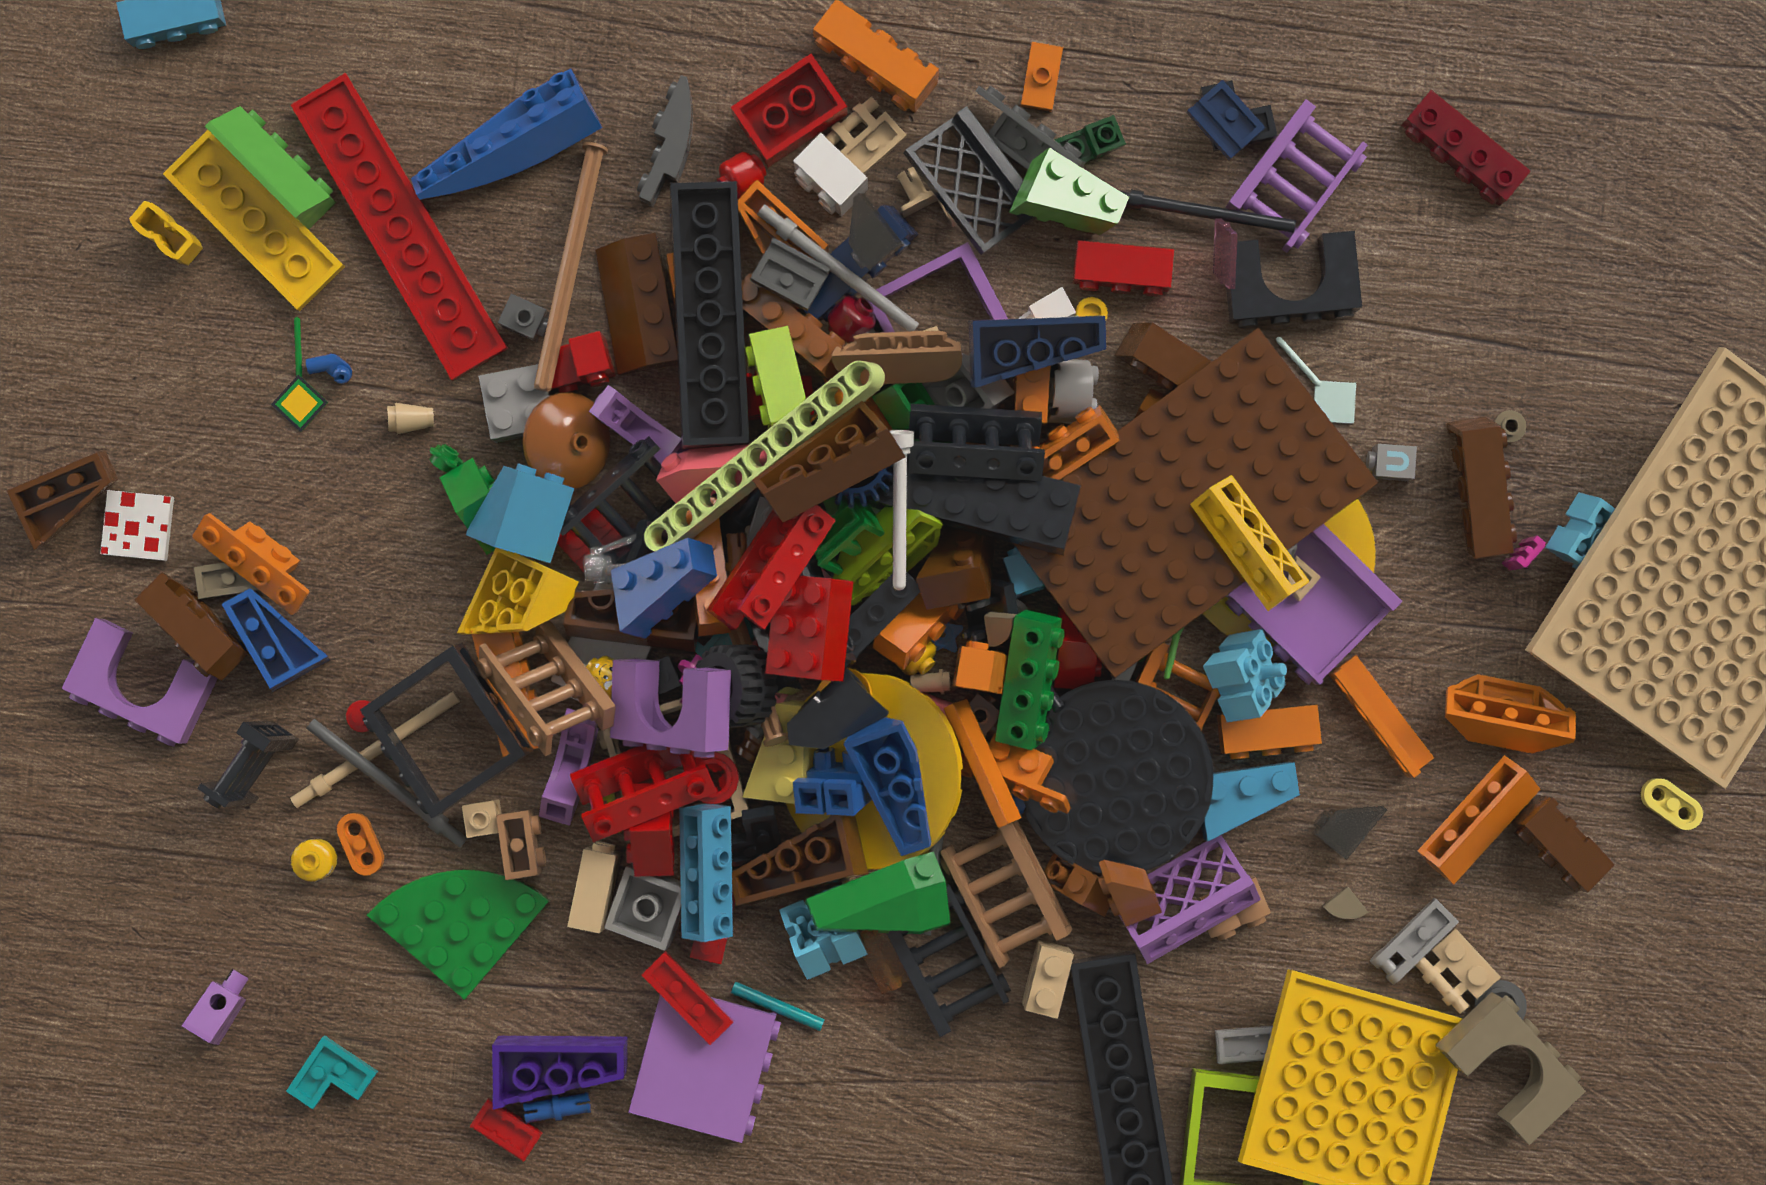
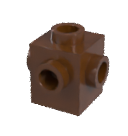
M987 692L983 697L978 693L974 697L967 694L963 700H968L973 713L979 709L985 711L986 719L983 722H978L984 736L987 734L989 737H992L997 731L1000 712L998 708L1001 704Z

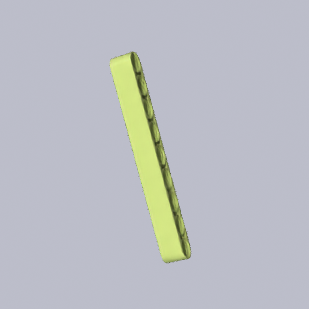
M854 361L846 366L646 528L644 534V541L650 550L657 551L685 538L693 539L757 488L752 481L755 477L859 402L866 401L876 393L885 381L883 369L878 364L866 361ZM864 369H867L869 380L863 385L860 381V375ZM841 389L843 401L840 405H837L835 394ZM815 409L818 419L816 424L812 426L809 416ZM788 430L792 433V442L789 446L784 441L785 433ZM763 450L767 454V461L764 466L759 461L760 453ZM738 470L742 474V481L739 486L735 482V474ZM713 490L717 494V501L714 506L710 501V495ZM688 510H690L692 513V522L690 523V525H688L686 522V513ZM664 529L668 534L666 544L663 543L661 538Z

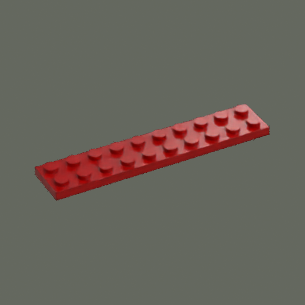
M344 73L292 103L293 111L451 380L455 381L508 349L506 343L422 200L417 197L412 183L349 76Z

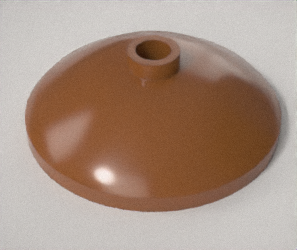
M557 393L545 398L533 409L524 428L523 450L528 466L537 469L536 476L544 478L546 472L563 477L564 485L577 489L590 483L601 472L609 455L610 432L608 426L589 412L594 405V402L589 398L576 393ZM578 437H580V446H579V447H578L577 444H576V441H577V438H578Z

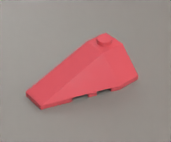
M748 445L689 449L679 454L672 453L663 460L662 468L656 481L672 500L677 503ZM764 450L759 456L762 466L767 461V454ZM739 470L735 474L736 484H740L742 481V474Z

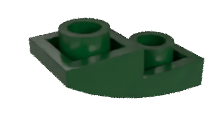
M1114 115L1085 125L1081 130L1054 139L1062 146L1068 142L1081 151L1082 154L1079 158L1085 164L1126 145Z

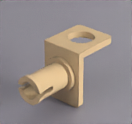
M914 167L907 169L912 182H910L905 171L897 176L910 199L907 204L901 207V214L904 218L938 201L951 227L957 225L932 191L926 190Z

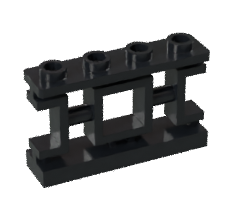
M907 572L906 586L903 590H896L893 587L892 573L850 616L848 635L854 643L855 649L853 653L856 659L867 649L879 633L920 593L917 581ZM845 663V668H848L851 664Z

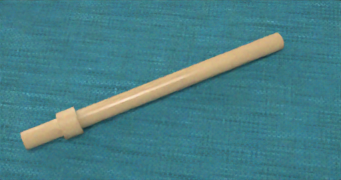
M452 691L394 729V732L401 741L459 703L460 699ZM377 740L359 753L370 761L383 753L381 749L382 743L380 740ZM345 761L326 775L321 773L312 779L309 786L290 797L294 806L299 808L317 795L321 797L331 791L332 785L358 768L349 761Z

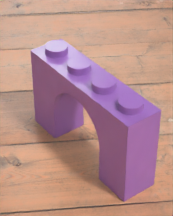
M95 618L62 689L70 692L69 698L83 705H88L91 702L100 706L98 712L107 717L117 719L119 715L129 720L127 725L137 731L145 733L148 729L157 733L156 739L173 747L176 743H187L218 678L212 675L205 677L193 666L195 661L183 659L165 696L153 705L147 707L137 706L123 696L116 679L118 664L133 632L108 620Z
M637 658L613 660L611 700L616 706L614 724L610 727V738L623 740L624 746H643V743H646L649 750H666V747H670V752L676 754H688L692 750L695 757H714L715 751L728 750L731 670L709 667L684 669L682 709L677 722L672 727L663 717L658 701L659 661Z

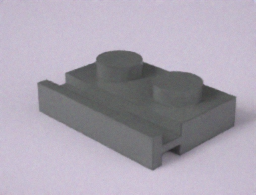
M773 238L753 272L750 281L808 312L831 268Z

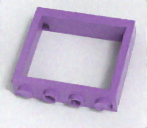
M968 242L876 289L884 297H888L960 260L990 320L1008 319ZM872 304L874 308L873 313L881 333L895 332L886 314Z

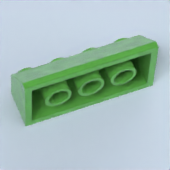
M239 106L209 121L205 127L308 229L336 203L329 196L333 190L320 177L315 181L307 173L311 167L298 154L292 158L285 151L289 145L276 132L270 136L262 128L266 122L253 109L247 113Z

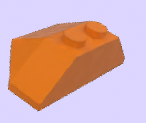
M1477 674L1456 685L1449 686L1446 690L1445 718L1468 741L1531 754L1574 743L1576 712L1569 707L1566 708L1556 697L1540 686Z

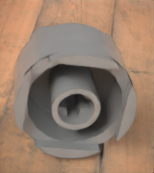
M1071 359L1050 366L1047 423L1072 424L1076 421V415L1088 407H1092V409L1097 407V399L1093 398V385H1097L1098 366H1092L1088 360Z

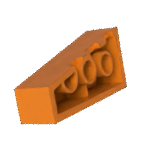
M967 642L966 647L961 646L958 649L952 687L1002 695L1009 655L988 650L989 644Z

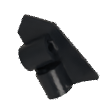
M845 668L843 681H831L821 692L817 691L787 723L789 745L825 749L888 716L889 711L866 691L864 684L853 672Z

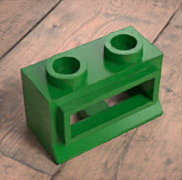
M855 499L853 509L848 508L847 500H844L840 506H837V512L831 516L836 521L814 553L818 559V566L837 575L843 572L841 565L835 559V556L840 551L851 556L861 553L862 548L859 542L854 539L859 533L865 529L879 537L885 534L871 506L868 504L867 507L863 508L859 499Z

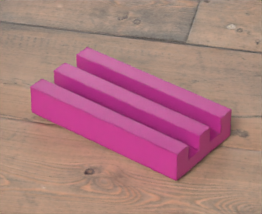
M1538 535L1522 539L1519 543L1521 547L1514 549V553H1510L1513 557L1506 558L1502 564L1510 571L1526 568L1546 546V542Z

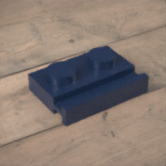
M1221 80L1187 111L1190 118L1228 160H1231L1233 156L1266 128L1224 80Z

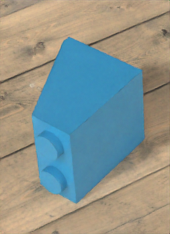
M519 463L516 469L503 466L471 522L466 535L499 549L551 563L574 488L564 485L563 477L546 472L544 478L535 475L537 469Z

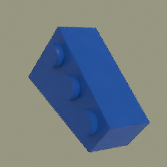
M685 538L612 569L611 576L620 632L646 638L652 633L651 628L660 620H667L673 615L672 610L684 600L689 601L716 578L717 572L712 545L691 538Z

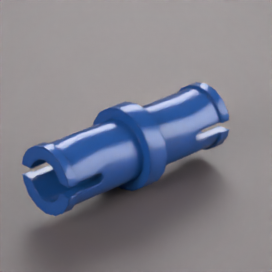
M585 1092L565 1097H559V1094L552 1095V1099L530 1103L525 1102L523 1103L525 1112L538 1110L535 1113L524 1114L526 1124L553 1118L556 1121H561L564 1116L591 1113V1105L589 1103L577 1105V1103L590 1101L589 1094Z

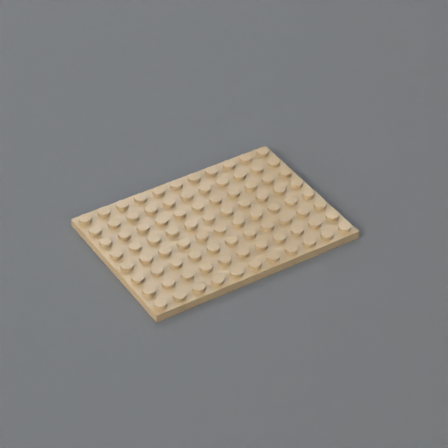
M1719 347L1525 651L1711 782L1726 789L1766 726V378L1727 348Z

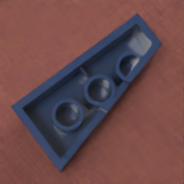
M882 205L830 255L866 282L870 277L875 278L887 267L886 263L894 256L897 257L911 244L910 242L919 234L894 206ZM830 271L808 312L805 310L804 312L812 314L820 322L823 319L825 322H828L829 312L843 298L847 296L856 297L859 293Z
M1105 316L968 321L970 385L973 388L1106 349Z

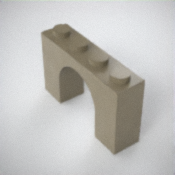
M1491 992L1435 1046L1456 1069L1466 1076H1469L1495 1050L1503 1046L1521 1045L1525 1048L1531 1063L1529 1079L1524 1088L1497 1115L1518 1138L1530 1145L1586 1091L1578 1083L1581 1079L1578 1073L1568 1064L1563 1066L1558 1061V1058L1561 1056L1560 1053L1549 1042L1546 1041L1543 1044L1537 1037L1540 1033L1538 1028L1527 1018L1523 1021L1518 1016L1519 1007L1507 995L1501 998Z

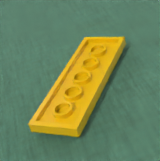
M209 130L163 173L298 311H301L345 268L314 234L299 222Z

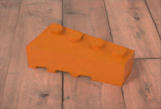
M835 0L813 28V35L816 38L815 44L828 54L831 51L835 52L842 58L840 60L842 65L851 72L855 73L858 70L867 77L865 81L878 92L885 90L893 96L891 101L903 111L910 109L916 113L938 84L939 68L932 63H929L927 67L923 66L917 53L908 47L902 50L898 49V44L891 35L880 29L873 32L870 30L872 24L866 18L841 1Z

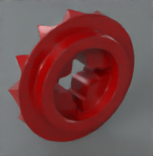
M714 752V757H697L694 759L697 767L706 764L713 772L725 770L722 777L718 779L721 790H719L718 786H715L716 793L699 800L707 804H718L728 800L737 790L740 778L736 764L727 755L719 752Z

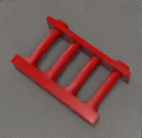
M818 505L785 522H782L772 510L706 611L731 630H736L744 617H747L759 628L765 629L836 520Z
M644 743L643 746H637L570 773L571 781L582 805L591 804L592 810L582 813L581 817L593 843L716 793L717 790L706 764L697 767L694 761L697 757L694 756V751L692 750L688 754H676L670 752V747H666V750L647 749V744ZM681 765L683 766V773L668 779L665 778L664 772ZM652 778L654 785L635 792L633 784ZM621 790L622 798L604 804L603 797Z

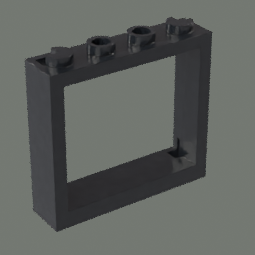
M463 643L452 645L360 709L364 716L363 722L370 732L377 735L382 743L381 749L384 755L389 760L395 762L400 770V779L407 787L412 788L418 797L416 800L419 808L425 814H429L431 818L443 814L534 751L487 678H483L480 675L475 660ZM449 662L510 754L440 801L380 709Z

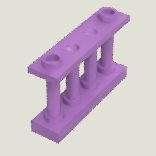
M1305 99L1226 205L1227 209L1239 211L1242 207L1247 211L1249 208L1256 214L1283 218L1256 198L1258 195L1253 191L1261 182L1264 185L1270 184L1305 210L1308 214L1298 228L1295 227L1294 233L1280 231L1289 238L1282 248L1286 253L1292 246L1298 249L1310 234L1305 230L1348 171L1351 169L1356 172L1367 158L1362 154L1368 146L1365 142H1362L1354 152L1314 122L1315 118L1311 116L1316 106L1307 99ZM1298 131L1302 134L1308 133L1346 161V164L1336 177L1295 148L1296 144L1291 140ZM1279 156L1284 160L1287 157L1327 187L1317 202L1275 173L1277 169L1272 165Z

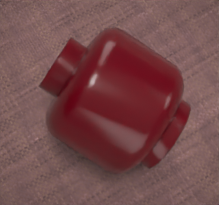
M847 296L843 298L828 314L829 332L833 331L846 343L854 342L853 336L869 333L874 328L876 322L872 304L863 297Z

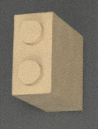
M596 841L592 846L583 849L567 927L601 933L605 929L604 926L610 912L622 852L614 851L615 845Z
M1037 940L1022 998V1004L1026 1011L1058 1019L1074 956L1069 947Z

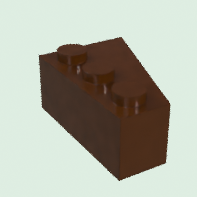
M103 450L6 491L33 549L36 550L48 543L118 480V477L106 451Z
M947 526L938 541V545L933 549L916 577L926 610L990 598L994 538Z
M163 572L134 599L156 621L157 625L176 641L174 644L177 648L195 660L193 666L205 677L212 675L222 681L249 654L246 648L204 601L198 599L195 591Z
M1537 795L1512 820L1511 824L1517 828L1514 834L1527 846L1532 843L1540 851L1537 855L1538 858L1551 869L1555 866L1563 874L1560 879L1572 891L1575 892L1579 889L1588 893L1615 864L1591 838L1586 837L1576 827L1578 824L1570 816L1566 818L1556 808L1559 803L1553 797Z

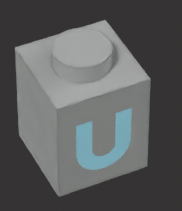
M1377 444L1372 447V451L1367 453L1366 467L1371 471L1375 479L1411 481L1415 479L1417 446Z

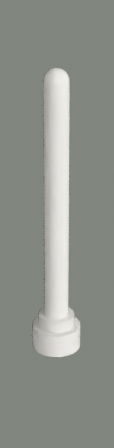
M891 430L890 433L906 456V458L893 464V587L896 590H903L906 586L907 453H910V447L914 446V432L909 430Z

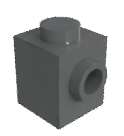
M511 294L498 324L537 343L540 336L545 337L550 313L536 304Z

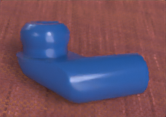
M336 354L306 359V368L309 375L326 371L339 384L347 383L352 377L350 365Z

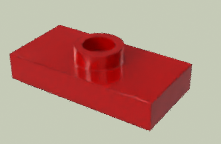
M491 1098L486 1100L470 1125L471 1128L523 1162L527 1159L543 1132L531 1124H526L525 1120L505 1107L493 1109V1100Z

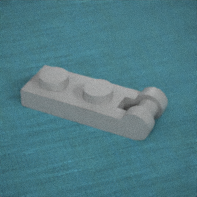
M1433 898L1399 933L1373 955L1370 962L1376 968L1380 967L1387 974L1386 978L1394 985L1445 937L1459 921L1436 898ZM1396 952L1403 958L1398 965L1390 959Z

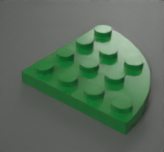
M475 869L451 870L424 876L402 886L379 902L366 916L465 1000L549 903L550 899L517 879L505 880L504 875L491 871Z

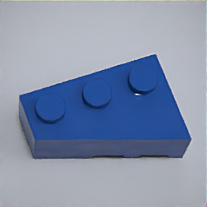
M251 588L222 603L224 610L272 692L330 661L323 651L315 646Z

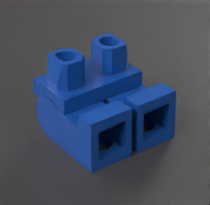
M833 747L814 751V766L807 771V778H797L793 781L796 813L824 814L826 812L827 815L854 816L872 800L847 750L842 752L843 762H836L835 748Z

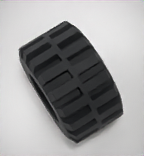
M756 645L713 646L710 648V651H705L702 654V660H698L696 668L709 667L731 670L729 728L751 727L765 722V718L771 715V707L776 705L777 699L775 694L778 693L776 679L778 677L774 674L765 673L767 653L764 650H759V647Z

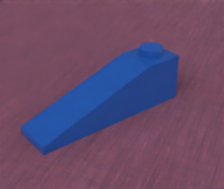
M884 717L848 736L844 746L900 855L904 856L930 847L931 837L918 752L903 721Z

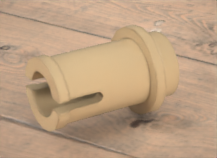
M939 669V673L914 674L910 676L911 686L921 693L940 692L941 695H944L945 691H951L950 672H943V669Z

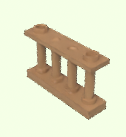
M550 620L536 626L533 641L495 656L486 643L479 645V660H477L476 664L480 675L490 681L527 731L531 744L538 746L545 756L551 754L552 736L581 722L588 719L595 721L602 731L613 726L616 705ZM536 653L544 654L550 662L514 678H511L504 669L505 666ZM552 675L561 676L567 684L530 701L527 700L520 690ZM570 697L577 698L583 705V708L546 724L537 713Z
M1018 820L1000 827L997 830V834L956 853L952 844L940 851L942 855L941 865L948 875L952 874L987 943L984 945L986 954L992 962L996 961L999 968L1005 966L1010 960L1007 954L1008 951L1045 933L1053 934L1057 941L1068 936L1073 930ZM1002 845L1004 847L1009 846L1014 856L1012 863L971 882L963 864ZM1017 874L1024 876L1029 886L1026 888L1027 892L988 911L985 910L978 893ZM1030 904L1040 907L1044 915L1041 917L1040 922L1000 940L992 924L993 922Z

